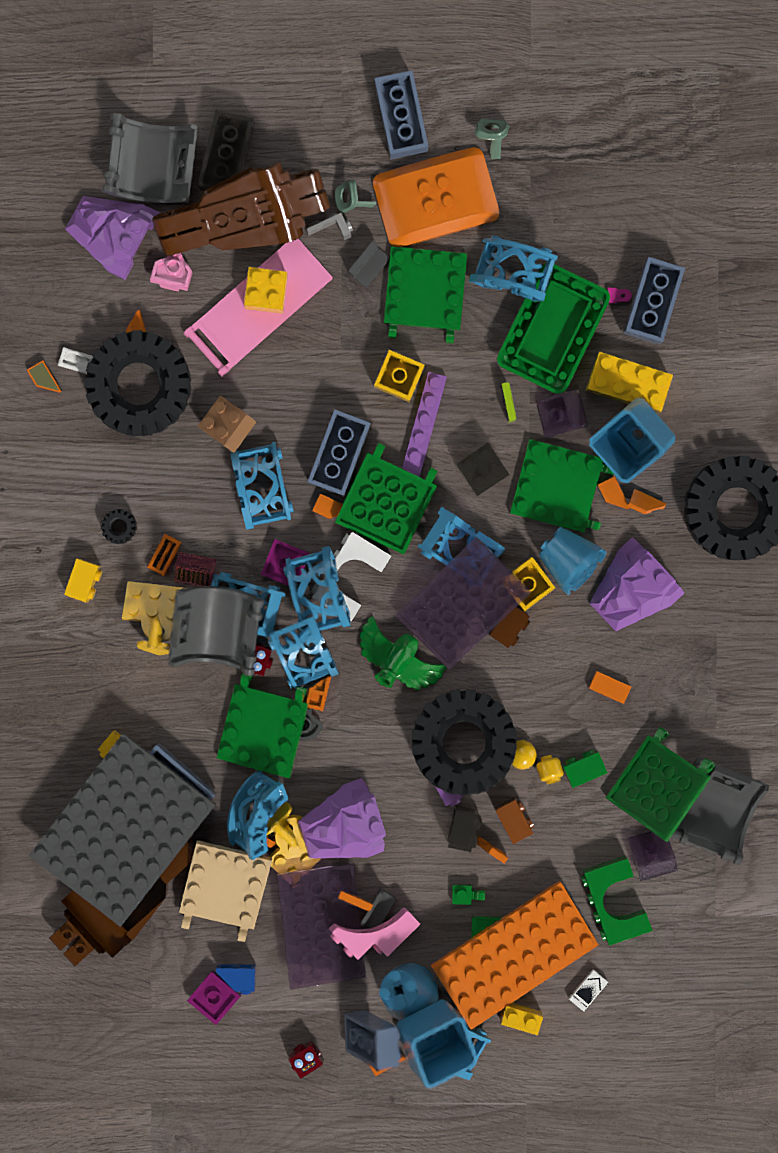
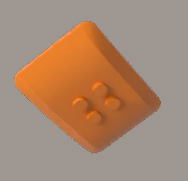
M476 147L392 169L376 175L373 179L374 192L387 238L392 247L403 248L496 221L499 216V207L484 154Z

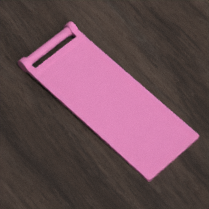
M299 239L285 243L258 267L261 269L286 271L288 273L283 314L245 309L246 278L183 333L194 342L218 369L221 377L228 373L241 359L332 280V276ZM200 329L229 363L224 366L195 331Z

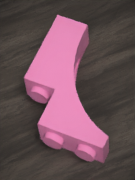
M403 907L388 921L375 927L349 929L334 923L329 930L332 932L330 937L337 944L341 942L345 946L343 949L350 958L354 955L358 960L371 946L380 955L384 953L388 957L420 923Z

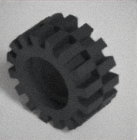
M120 509L111 510L108 514H105L104 519L101 521L102 534L111 543L124 544L132 540L131 538L136 534L137 522L128 511ZM117 519H121L126 523V530L122 534H116L112 530V523Z

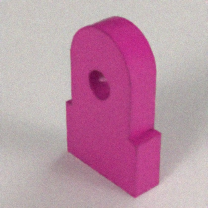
M607 288L610 294L608 304L628 302L632 297L631 292L627 289Z

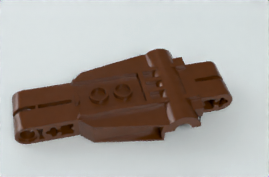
M281 161L266 168L259 167L253 169V167H250L204 190L198 202L159 213L152 217V221L157 235L160 236L159 240L164 254L170 256L209 244L221 250L292 242L303 235L302 227H305L304 217L323 212L330 208L326 191L323 189L324 184L319 169H309L291 175L288 169L283 170Z
M191 838L184 844L121 927L72 890L61 901L67 908L64 911V916L68 921L49 937L51 942L61 951L73 939L76 940L63 953L74 967L94 949L99 955L106 951L113 958L122 948L135 939L168 895V883L192 862L196 842Z

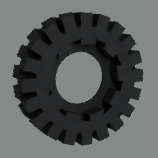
M132 330V332L128 333L122 332L116 334V337L108 338L104 341L103 345L92 354L93 358L91 362H88L86 368L87 377L84 378V388L87 390L88 404L91 405L92 411L97 418L101 419L102 423L109 428L130 436H150L166 430L171 424L173 425L179 419L181 413H184L188 405V398L191 395V375L180 351L165 338L151 332H143L142 330ZM133 363L149 365L156 371L159 377L160 385L157 395L152 401L143 405L128 403L118 391L117 381L121 371Z
M749 456L727 457L704 467L699 472V475L694 477L690 483L691 487L686 492L684 500L686 501L684 517H687L688 522L686 525L689 532H692L696 543L704 547V550L711 555H716L718 558L726 560H749L771 551L770 548L778 544V472L772 466L765 465L764 461L757 458L752 459ZM736 487L750 491L758 503V514L754 522L750 526L738 530L725 526L720 521L716 509L720 496L728 489Z
M457 689L447 694L443 693L435 697L434 701L429 702L415 721V727L412 732V751L416 764L424 777L432 785L447 793L470 796L471 794L485 792L487 789L497 785L506 776L514 761L517 736L513 721L509 713L504 710V707L498 701L493 700L491 696L483 692L481 694L476 692V690L466 689V691H460V689ZM470 722L482 730L485 736V749L476 761L461 764L453 761L446 754L443 747L444 735L455 723Z

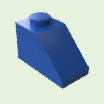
M256 964L217 965V974L235 992L247 995L255 991Z

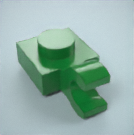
M453 884L452 904L471 905L472 899L485 900V890H472V884Z

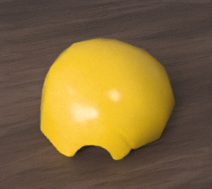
M526 740L516 741V754L512 766L520 770L529 769L535 764L537 758L536 749L532 743Z

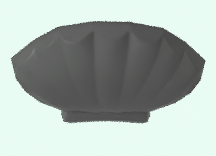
M312 709L307 710L300 741L316 738L323 728V724L312 715Z

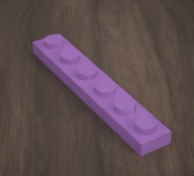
M428 372L402 467V469L419 477L447 379L446 376Z

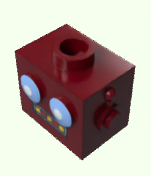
M258 643L255 646L257 658L253 666L255 668L254 675L258 674L259 676H264L267 668L271 669L274 659L271 658L272 649L265 647L262 643Z
M312 1040L305 1045L299 1044L293 1049L294 1052L289 1054L288 1061L292 1065V1070L298 1074L300 1079L322 1066L324 1062L321 1051L316 1048Z

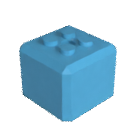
M636 398L590 438L589 446L621 482L629 483L671 447L675 442V434L643 398ZM636 429L643 432L644 436L642 438L636 436Z
M441 999L399 1020L396 1025L400 1032V1040L409 1066L426 1087L433 1088L472 1068L478 1060L463 1017L446 1000Z

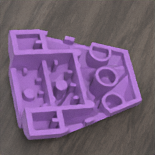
M83 196L65 230L82 247L89 251L91 256L95 260L97 259L109 273L126 280L134 265L133 257L148 229L152 231L154 228L152 217L160 212L143 204Z
M632 537L617 551L611 566L607 569L604 579L600 582L589 604L615 631H618L670 607L684 594V591L649 551L644 549Z
M362 778L343 784L337 792L329 795L326 801L313 808L298 821L309 858H367L384 851L385 843L383 837L386 836L383 822L375 796L369 793L368 787Z

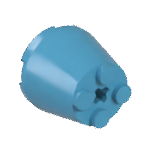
M560 527L554 533L555 537L551 541L546 540L543 543L539 556L561 590L569 596L571 590L575 592L589 579L598 566L597 562L601 563L607 552L602 547Z
M415 963L401 964L390 971L383 979L379 992L387 1011L398 1020L439 1000L435 976L426 967Z

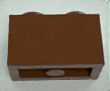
M509 603L488 635L507 648L510 645L514 647L520 638L517 636L520 630L524 631L529 625L530 621L528 619L530 616Z

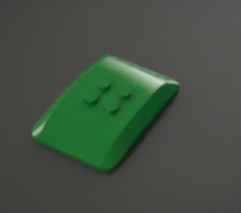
M546 263L542 265L538 273H543ZM554 264L544 292L546 293L544 301H532L525 298L497 355V363L501 368L552 393L562 394L568 388L608 306L610 294L605 288ZM535 277V279H536V290H537L541 278Z

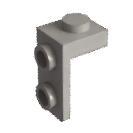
M336 212L328 215L326 220L319 222V220L312 222L308 225L309 228L306 229L308 235H312L337 223L344 240L350 238V232L353 231L349 220L345 221L342 213L337 214Z

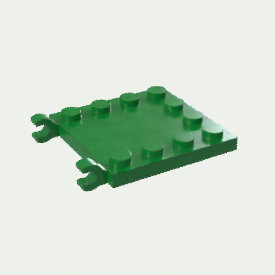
M391 246L384 324H390L388 338H396L397 325L447 330L445 343L453 344L454 331H460L467 253Z
M529 439L510 514L583 533L585 528L600 530L601 523L588 520L600 472L614 475V473L607 465L602 464L603 461L600 457Z
M378 442L373 455L367 452L335 523L404 555L437 487L432 482L438 471L430 467L425 479L393 465L380 458L385 445Z
M242 673L241 684H235L216 758L290 778L309 703L304 702L307 689L297 687L295 699L250 688L252 676Z
M659 727L653 738L649 735L646 737L606 796V799L668 842L711 779L707 773L714 768L715 763L705 758L700 767L696 768L661 744L668 738L670 733Z

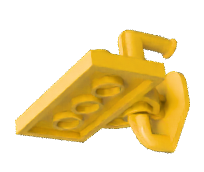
M127 582L122 619L141 622L142 630L145 636L149 638L148 641H138V649L156 655L169 654L170 644L164 642L171 640L175 596L177 590L184 589L183 587Z
M286 802L276 810L272 818L269 817L266 825L268 827L267 835L274 831L275 841L279 846L268 857L272 858L271 867L294 886L321 858L308 857L298 823L302 816L290 815L292 807Z

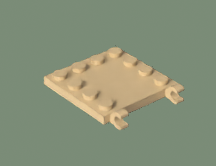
M197 840L179 913L184 914L181 928L189 929L192 916L240 926L237 941L245 942L248 928L254 930L272 858L261 855L252 861L245 851Z

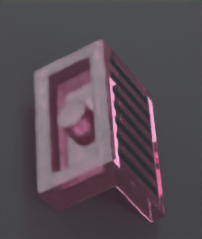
M179 552L175 564L174 581L196 586H211L217 559Z

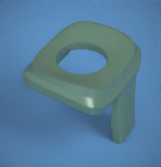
M481 119L476 125L475 136L479 139L491 140V159H500L501 141L507 136L510 125L502 120ZM485 126H490L499 129L491 131L486 129Z
M353 179L342 183L335 190L336 205L342 213H346L356 207L373 208L376 205V202L358 201L356 181ZM345 188L349 190V200L347 203L342 198Z

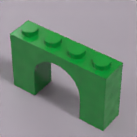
M626 855L582 870L584 875L581 876L584 887L588 886L590 891L587 897L590 905L595 906L596 912H593L596 923L601 924L602 930H599L603 942L607 941L608 945L611 946L653 931L644 909L625 916H614L604 908L603 897L606 890L614 883L634 877Z

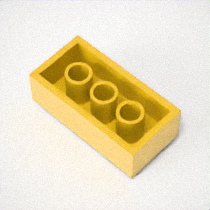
M599 352L596 355L585 391L626 404H630L636 398H643L656 413L662 412L673 375Z

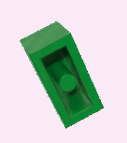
M593 749L583 752V756L577 759L574 756L565 760V764L562 767L572 788L608 773L597 750L593 751Z

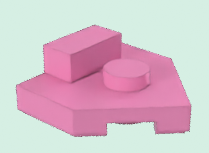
M181 253L170 255L154 263L150 282L160 284L161 288L179 292V289L188 291L192 270L185 262Z

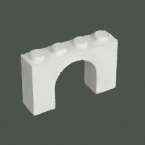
M353 532L350 535H345L341 542L344 545L341 551L336 550L334 553L337 571L343 563L356 559L382 572L391 558V555ZM322 573L321 576L324 577L322 581H324L326 579V575ZM316 583L311 591L314 594L312 598L321 602L323 595L330 591L329 586H321ZM343 594L350 611V621H352L361 604ZM327 598V599H326V602H325V606H326V607H327V604H329V605H332V604H333L332 599H330V598Z

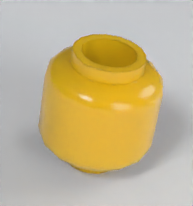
M552 755L541 757V761L536 765L540 780L546 782V784L561 781L560 778L564 775L560 759L552 758Z

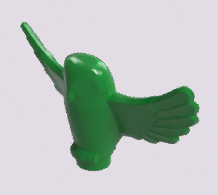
M369 617L363 625L362 632L359 635L361 639V655L366 657L368 662H373L375 666L381 668V671L375 675L376 681L381 686L391 688L394 681L398 679L401 683H405L407 687H413L414 690L418 691L421 688H427L429 685L436 684L437 680L446 671L447 664L426 663L414 656L419 643L414 636L405 633L393 643L379 630L374 617Z

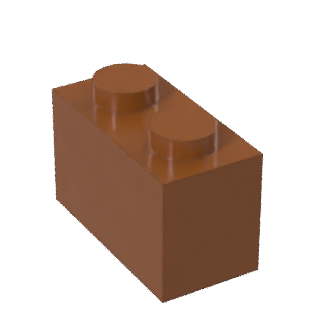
M512 798L494 808L513 844L533 834L531 829L534 828V825L529 817H524L522 812L525 811V808L520 800L516 801L515 798Z

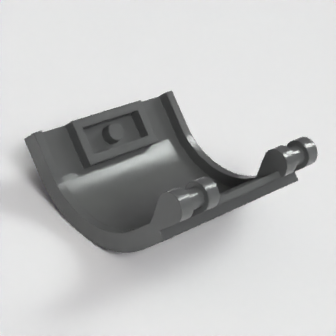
M111 113L112 127L109 128L111 143L108 169L104 172V179L106 180L102 192L144 203L164 205L189 203L197 126L193 124L183 126L152 125L128 119L118 113Z
M193 586L177 590L168 665L175 667L189 662H214L240 669L245 675H254L255 668L253 666L257 655H255L258 623L262 619L261 607H263L264 600L241 590L218 586Z
M697 757L692 765L699 768L704 759ZM715 764L714 768L707 773L711 779L670 839L673 840L675 838L682 844L689 843L720 855L723 860H731L733 864L740 866L743 860L742 849L748 825L758 804L768 793L769 785Z

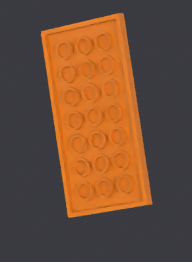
M557 881L431 964V967L472 1030L599 944L560 881Z

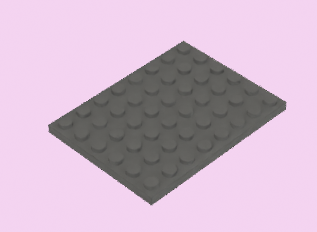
M123 733L29 854V857L121 927L216 803Z

